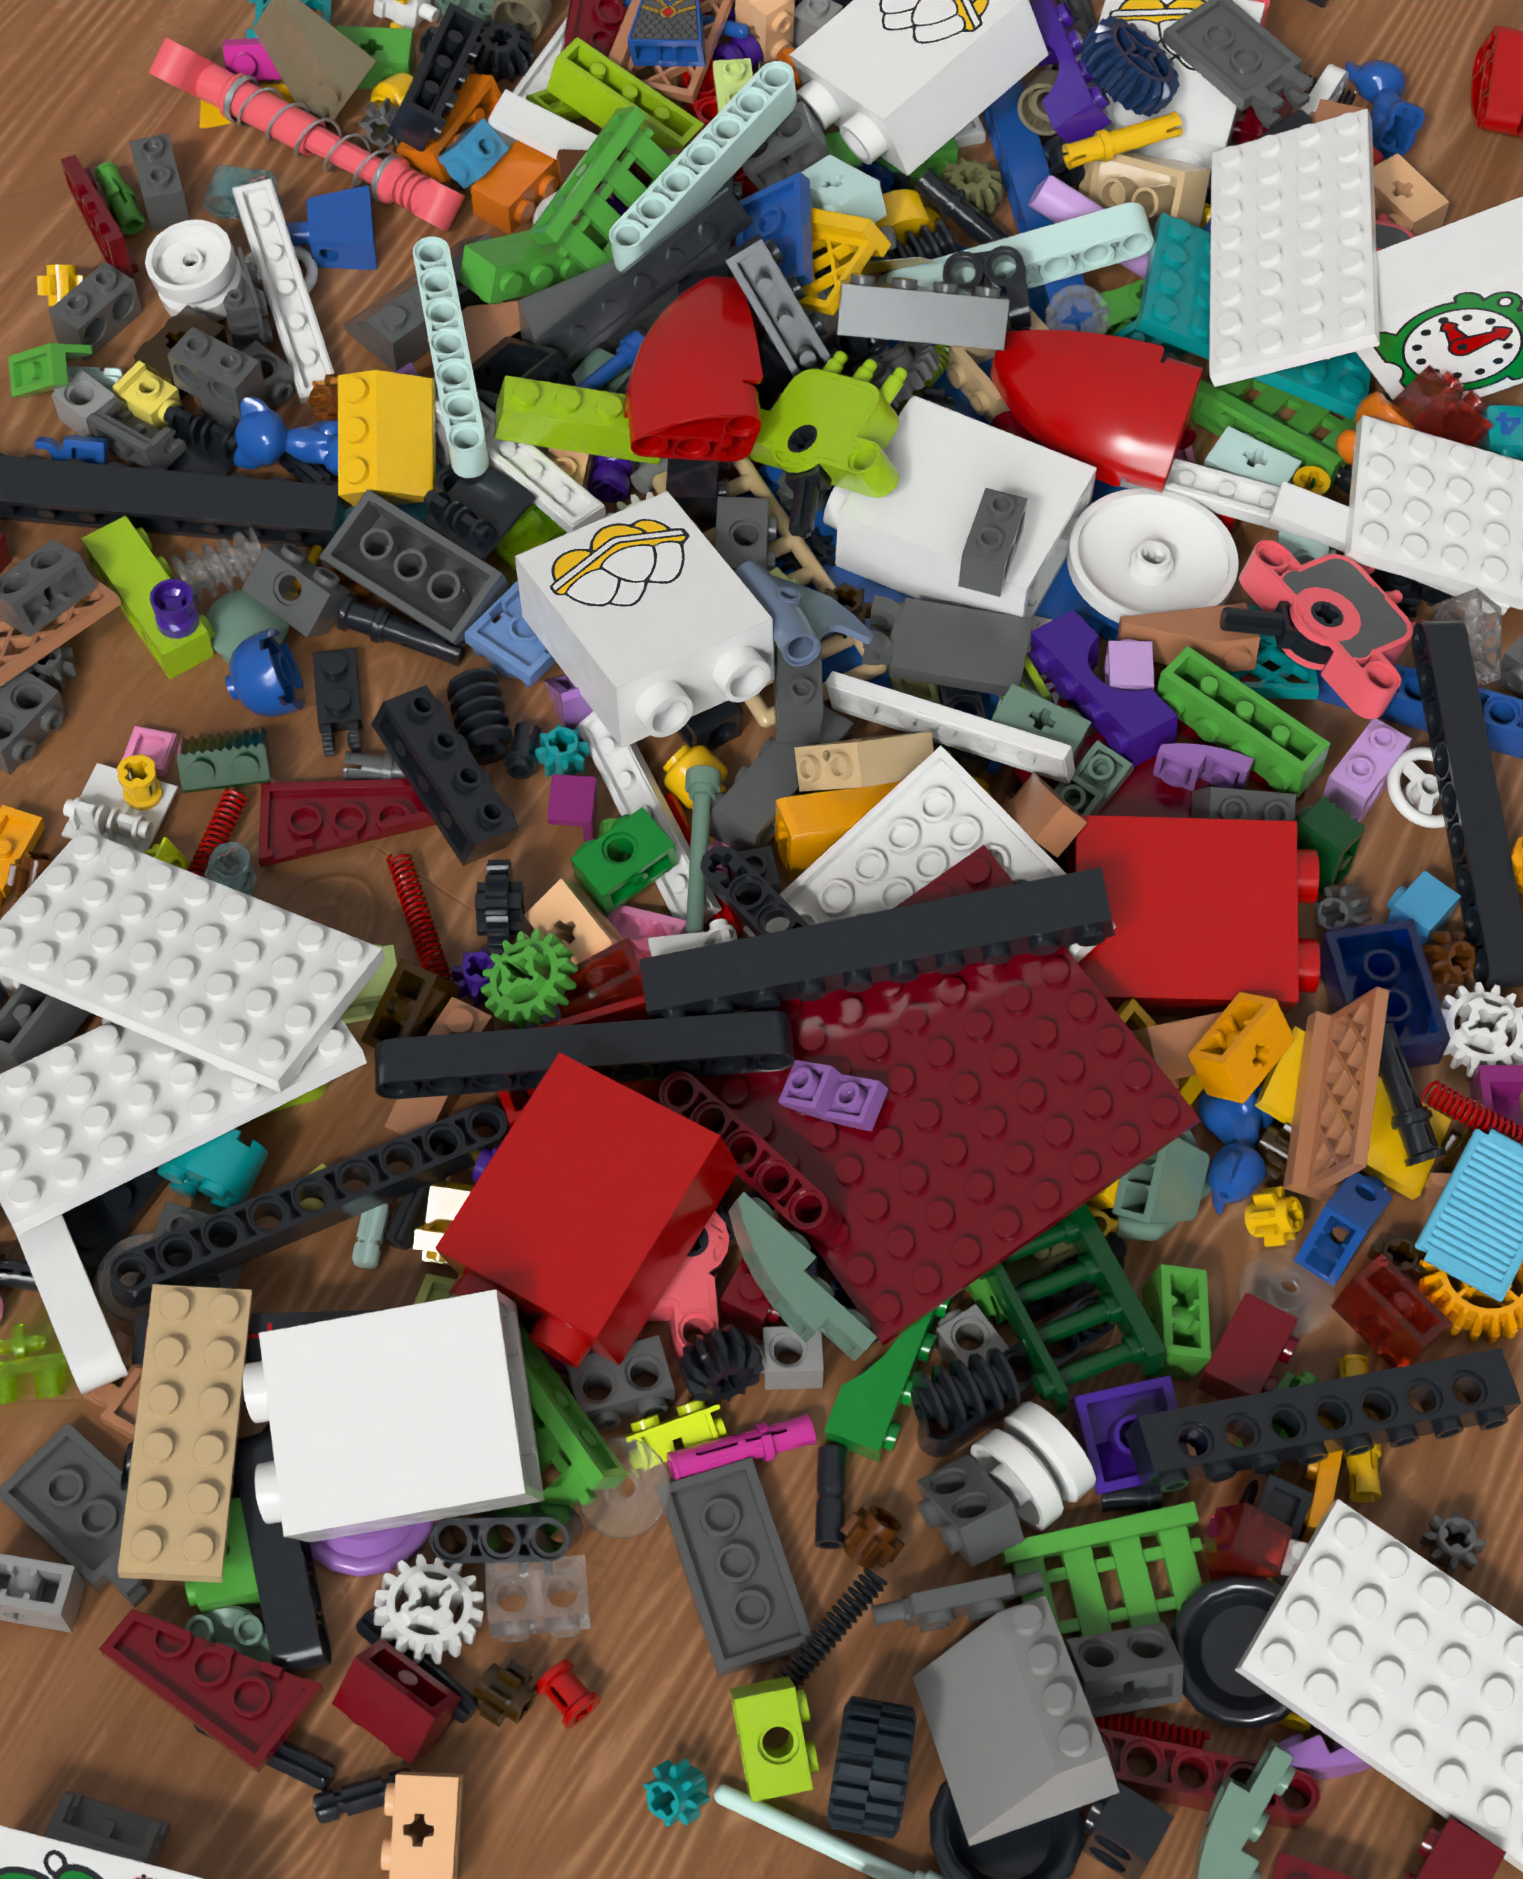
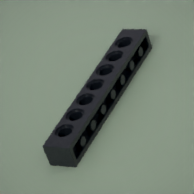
M1502 1348L1140 1415L1137 1416L1125 1435L1142 1490L1160 1487L1162 1492H1171L1186 1487L1191 1480L1206 1478L1208 1483H1217L1234 1477L1238 1471L1253 1469L1254 1474H1264L1280 1468L1284 1462L1299 1460L1300 1465H1310L1326 1459L1329 1456L1328 1453L1341 1450L1344 1451L1346 1456H1357L1372 1450L1374 1445L1388 1442L1392 1448H1398L1416 1442L1419 1436L1434 1434L1436 1439H1445L1461 1433L1466 1427L1479 1425L1480 1430L1495 1429L1508 1422L1507 1417L1522 1402ZM1453 1391L1461 1393L1467 1400V1403L1461 1402ZM1408 1399L1416 1401L1422 1407L1423 1412L1414 1409ZM1363 1407L1375 1412L1379 1421L1368 1417ZM1318 1416L1327 1418L1332 1423L1334 1430L1323 1426ZM1272 1424L1282 1427L1287 1432L1289 1438L1279 1436L1274 1431ZM1226 1433L1236 1435L1241 1440L1243 1447H1237L1230 1443ZM1179 1442H1186L1193 1446L1197 1456L1185 1453L1181 1449Z

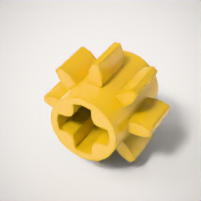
M46 265L47 276H37V293L41 296H48V306H54L87 276L77 275V265Z
M1283 1186L1264 1188L1261 1193L1253 1194V1202H1249L1245 1208V1224L1249 1233L1256 1238L1264 1237L1265 1247L1287 1245V1240L1296 1239L1295 1232H1299L1304 1223V1212L1300 1201L1293 1196L1285 1197Z

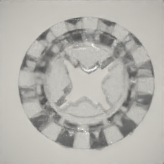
M1071 285L1061 289L1053 295L1045 309V325L1049 330L1079 331L1075 324H1062V320L1072 314L1071 307L1073 305L1079 313L1085 312L1086 314L1092 312V316L1087 317V320L1081 322L1080 332L1106 334L1109 327L1110 313L1108 305L1102 295L1089 286Z

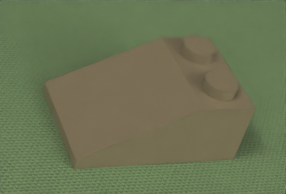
M270 0L253 28L295 102L305 104L310 109L311 114L319 119L330 118L335 120L376 63L374 58L300 0ZM324 121L326 127L329 128L332 123Z

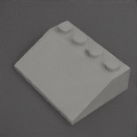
M1046 1596L997 1612L912 1677L969 1846L1120 1793L1108 1753Z

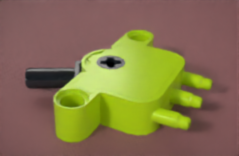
M837 351L822 370L809 369L795 376L770 411L760 408L761 429L749 458L756 462L782 469L786 474L785 483L794 493L788 529L792 536H799L802 539L810 537L811 532L814 530L819 491L830 489L833 485L872 498H881L891 493L897 487L900 473L885 454L884 449L895 435L899 426V417L890 404L908 376L904 368L897 367L893 374L888 376L879 390L876 386L869 383L877 369V363L874 360L867 359L857 369L853 377L850 378L839 375L847 361V355L842 351Z

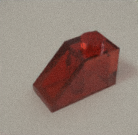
M1247 1502L1216 1508L1215 1514L1211 1517L1207 1526L1208 1538L1203 1551V1557L1211 1581L1231 1574L1255 1575L1265 1578L1280 1576L1293 1529Z

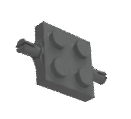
M1039 1570L1017 1576H1011L1010 1573L913 1593L909 1598L902 1596L900 1600L877 1605L873 1604L871 1605L875 1626L905 1620L906 1627L919 1625L920 1632L927 1633L950 1627L949 1622L954 1621L955 1617L968 1615L970 1623L988 1620L997 1612L1005 1610L1004 1606L1010 1600H1014L1015 1597L1043 1592L1044 1587Z

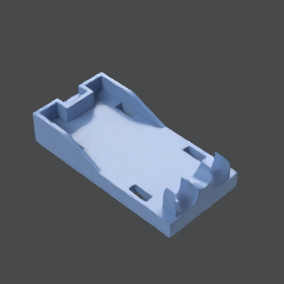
M518 580L464 632L465 643L473 648V653L476 656L482 657L484 655L489 660L492 669L499 672L504 678H519L524 682L526 690L556 662L522 617ZM500 614L501 619L493 623L492 621Z

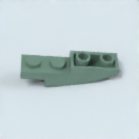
M743 1192L729 1209V1215L740 1251L755 1282L781 1318L805 1343L819 1329L847 1356L855 1361L877 1338L870 1331V1323L858 1311L854 1309L847 1310L834 1298L835 1293L824 1280L817 1276H812L811 1278L805 1272L807 1267L816 1258L809 1251L811 1247L807 1240L798 1232L791 1229L787 1231L774 1219L775 1215L772 1209L764 1201L757 1197L751 1199Z
M1270 1739L1245 1785L1226 1774L1203 1826L1195 1859L1193 1879L1261 1878L1262 1872L1256 1869L1260 1863L1258 1857L1254 1852L1244 1847L1247 1839L1255 1843L1260 1837L1269 1819V1814L1264 1812V1809L1274 1793L1278 1796L1283 1795L1295 1774L1296 1769L1290 1766L1294 1756L1289 1750Z

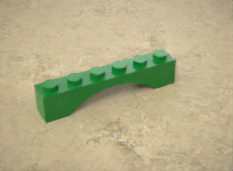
M953 1297L902 1332L882 1358L864 1373L841 1386L824 1429L826 1443L842 1446L847 1451L881 1463L885 1450L891 1452L895 1450L903 1428V1424L897 1422L903 1405L911 1407L913 1404L910 1393L913 1374L916 1372L920 1360L926 1363L930 1360L937 1340V1335L931 1333L937 1317L945 1319Z

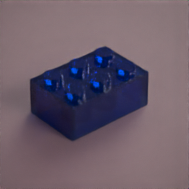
M1414 919L1325 932L1320 945V973L1332 1014L1375 987L1389 990L1385 1025L1394 1023L1398 1040L1409 1068L1439 1064L1450 1041V1036Z

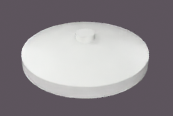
M1133 488L1114 492L1088 506L1079 516L1073 527L1067 550L1069 574L1078 592L1095 610L1119 623L1120 617L1225 605L1232 593L1239 564L1236 545L1231 534L1221 520L1210 510L1178 493L1163 490L1160 493L1147 488Z

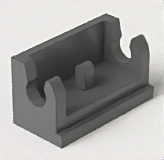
M118 398L109 400L95 414L91 413L86 418L95 437L109 438V452L138 468L147 469L150 466H161L167 469L187 449L182 439L173 438V435L176 433L174 429L165 427L159 430L135 417L127 409L120 412L115 419L112 418L113 413L123 405V401Z
M65 1791L49 1828L46 1829L43 1837L155 1866L171 1825L161 1820H154L85 1797L76 1792Z

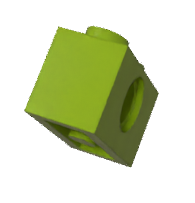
M789 1676L729 1688L746 1787L751 1801L756 1802L813 1790L810 1773L819 1772V1765L813 1740L805 1742L801 1722L810 1721L804 1689L796 1691ZM773 1727H783L789 1730L787 1741L779 1748H768L763 1745L764 1735Z

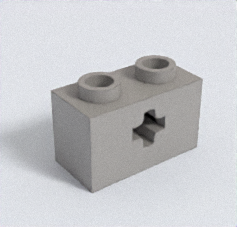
M0 1553V1621L72 1633L86 1584L75 1566Z

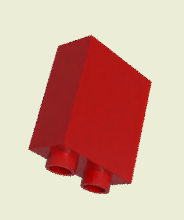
M1080 815L1087 823L1067 846V874L1102 868L1111 918L1117 927L1114 929L1115 936L1107 937L1103 943L1096 945L1078 964L1116 1012L1125 1000L1134 998L1148 1015L1204 1016L1223 1012L1239 992L1276 999L1285 1016L1299 1002V993H1316L1320 977L1319 943L1315 938H1298V904H1314L1316 902L1319 888V858L1315 849H1297V821Z
M559 1052L435 1247V1250L459 1275L448 1294L453 1298L498 1290L514 1301L518 1310L538 1320L528 1339L547 1354L570 1367L578 1369L589 1350L620 1366L734 1180L740 1167L721 1135Z

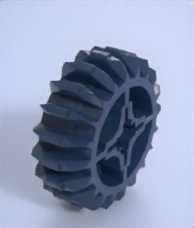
M1111 16L1107 19L1103 18L1089 30L1080 46L1081 60L1086 64V72L1093 76V82L1099 84L1103 89V93L1111 96L1114 102L1122 104L1125 110L1129 111L1132 109L1137 115L1143 114L1150 117L1153 114H1157L1173 100L1172 97L1180 86L1178 72L1173 68V61L1167 58L1166 51L1156 44V40H1152L1147 36L1146 31L1142 32L1134 23L1128 24L1125 19H1117Z

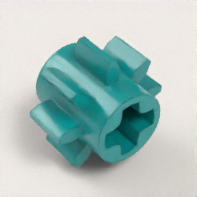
M558 724L548 734L540 733L541 747L535 749V756L538 764L545 763L546 777H550L552 774L574 775L577 771L585 772L584 758L590 756L589 742H580V729L575 728L571 730Z
M687 1758L676 1764H673L668 1759L652 1768L655 1778L645 1783L643 1787L647 1790L646 1800L649 1811L659 1819L664 1820L667 1827L679 1820L686 1826L701 1817L699 1807L711 1799L707 1794L706 1775L698 1768L690 1765Z

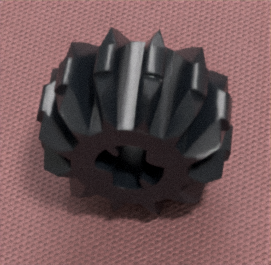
M491 19L489 27H482L476 39V42L482 44L472 64L474 70L479 71L482 75H493L496 84L502 79H507L513 84L515 76L524 77L528 68L533 65L534 48L533 39L529 32H525L522 23L511 26L508 19L501 24H497Z
M733 1324L725 1326L722 1330L712 1327L710 1332L705 1335L697 1334L695 1335L696 1341L694 1343L687 1344L682 1348L683 1355L678 1360L683 1382L696 1401L706 1400L709 1405L715 1404L721 1399L730 1402L732 1397L737 1394L745 1395L748 1386L756 1385L759 1382L758 1375L764 1369L762 1355L754 1338L749 1335L746 1328L736 1329Z

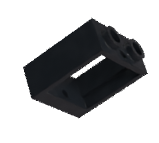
M510 337L502 339L472 363L478 398L495 413L505 375L569 386L576 385L559 350ZM487 366H490V373L486 375L485 369Z

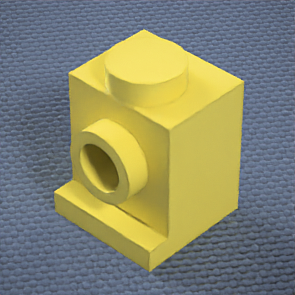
M138 361L112 386L116 397L123 401L120 412L127 409L135 417L159 430H162L168 424L163 419L165 410L169 406H182L178 388L148 371L146 365L141 361Z

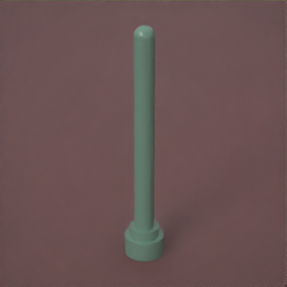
M704 765L693 766L687 769L685 779V791L689 793V798L693 801L685 934L704 932L706 882L701 871L700 862L708 851L711 802L715 800L716 795L721 790V772L714 767Z

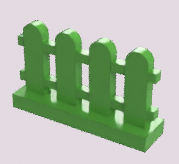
M636 106L620 108L614 112L527 233L538 245L555 243L557 247L553 252L559 258H565L568 255L585 272L606 264L613 259L609 231L621 215L606 202L609 195L613 193L630 208L648 189L628 170L632 163L635 161L653 179L650 183L651 185L678 157L677 154H671L669 157L650 139L654 132L648 126L639 128L647 116ZM624 150L625 152L623 153V155L621 156V158L618 160V159H617L618 156H619V155L621 154V152ZM600 182H602V184L600 185V187L598 188V190L595 191V189H596V187L598 186V184H599ZM579 213L580 215L578 216V218H577V219L575 220V222L573 223V222H572L573 219H574L575 216ZM589 223L609 241L603 251L583 233Z
M1253 378L1214 387L1212 381L1202 380L1191 413L1194 423L1219 437L1230 426L1242 433L1250 434L1255 439L1277 450L1289 453L1292 457L1302 461L1300 468L1315 466L1323 469L1329 475L1331 481L1329 491L1334 486L1340 466L1344 468L1348 465L1339 456L1336 449L1337 437L1346 429H1356L1355 422L1352 419L1345 417L1341 420L1333 416L1328 409ZM1251 388L1260 391L1261 394L1252 403L1242 398ZM1286 407L1296 411L1287 422L1277 417ZM1320 426L1331 431L1322 442L1312 437ZM1312 478V482H1311V486H1310V488H1312V489H1313L1314 486H1315V482H1316V479H1315V478Z
M519 1322L540 1473L545 1471L552 1463L560 1473L543 1491L544 1501L525 1505L561 1504L574 1508L580 1502L582 1506H589L597 1498L592 1490L616 1488L629 1474L539 1347L528 1339L529 1333L522 1323ZM546 1524L547 1534L550 1538H556L561 1533L559 1527L554 1524Z
M1194 1501L1027 1537L1019 1544L997 1554L1000 1570L1012 1567L1014 1576L1036 1572L1037 1570L1040 1571L1044 1591L1019 1596L1020 1601L1023 1604L1046 1596L1061 1636L1078 1631L1080 1637L1111 1632L1110 1624L1124 1621L1128 1622L1129 1628L1161 1623L1160 1613L1175 1610L1177 1615L1183 1602L1202 1586L1194 1552H1199L1203 1548L1200 1537L1190 1539L1188 1529L1199 1522ZM1156 1536L1159 1546L1142 1550L1140 1539ZM1109 1547L1111 1557L1094 1560L1093 1549ZM1061 1557L1063 1567L1046 1571L1044 1560ZM1162 1560L1172 1597L1155 1600L1146 1563ZM1114 1570L1124 1607L1107 1611L1098 1573ZM1067 1581L1075 1618L1058 1621L1050 1584Z

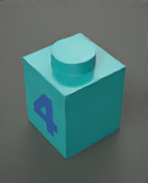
M1486 405L1478 428L1479 449L1523 461V406Z

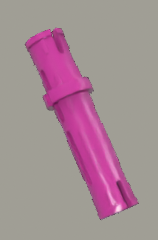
M803 1414L800 1417L767 1425L766 1422H760L754 1425L753 1430L715 1439L685 1449L667 1452V1461L672 1479L676 1481L751 1457L753 1460L762 1458L764 1462L775 1460V1454L807 1445H815L816 1436L810 1416Z

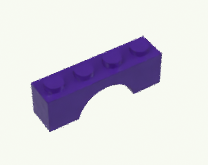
M1037 0L1031 4V8L1049 54L1037 66L1059 64L1056 82L1042 101L1052 128L1066 143L1092 137L1096 131L1104 129L1112 123L1106 109L1110 105V100L1107 94L1103 93V89L1099 84L1093 82V76L1086 72V64L1082 62L1080 57L1082 54L1080 46L1084 39L1072 27L1076 23V19L1065 2L1059 5L1055 0Z
M1074 610L1031 631L1029 658L1040 675L1045 674L1054 684L1058 695L1064 701H1069L1083 718L1091 721L1090 728H1095L1106 739L1111 750L1131 762L1135 767L1156 756L1161 744L1176 743L1178 715L1152 689L1137 691L1117 689L1103 683L1093 674L1092 671L1098 665L1099 635Z

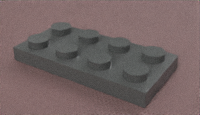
M752 1457L658 1486L659 1497L718 1678L794 1654L795 1649L804 1651L800 1647V1643H805L812 1648L805 1640V1637L809 1636L813 1640L814 1638L811 1635V1629Z

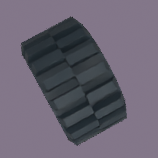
M851 1696L847 1701L842 1717L827 1812L831 1829L887 1839L895 1837L900 1829L916 1728L917 1717L913 1706Z

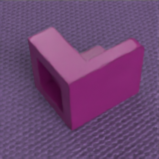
M552 774L547 814L548 823L553 825L583 826L584 842L594 839L598 802L596 777Z
M1478 1065L1469 1084L1472 1101L1475 1100L1479 1104H1483L1485 1108L1489 1107L1491 1111H1496L1497 1114H1502L1503 1117H1507L1510 1121H1515L1516 1124H1521L1522 1126L1519 1097L1523 1091V1065Z

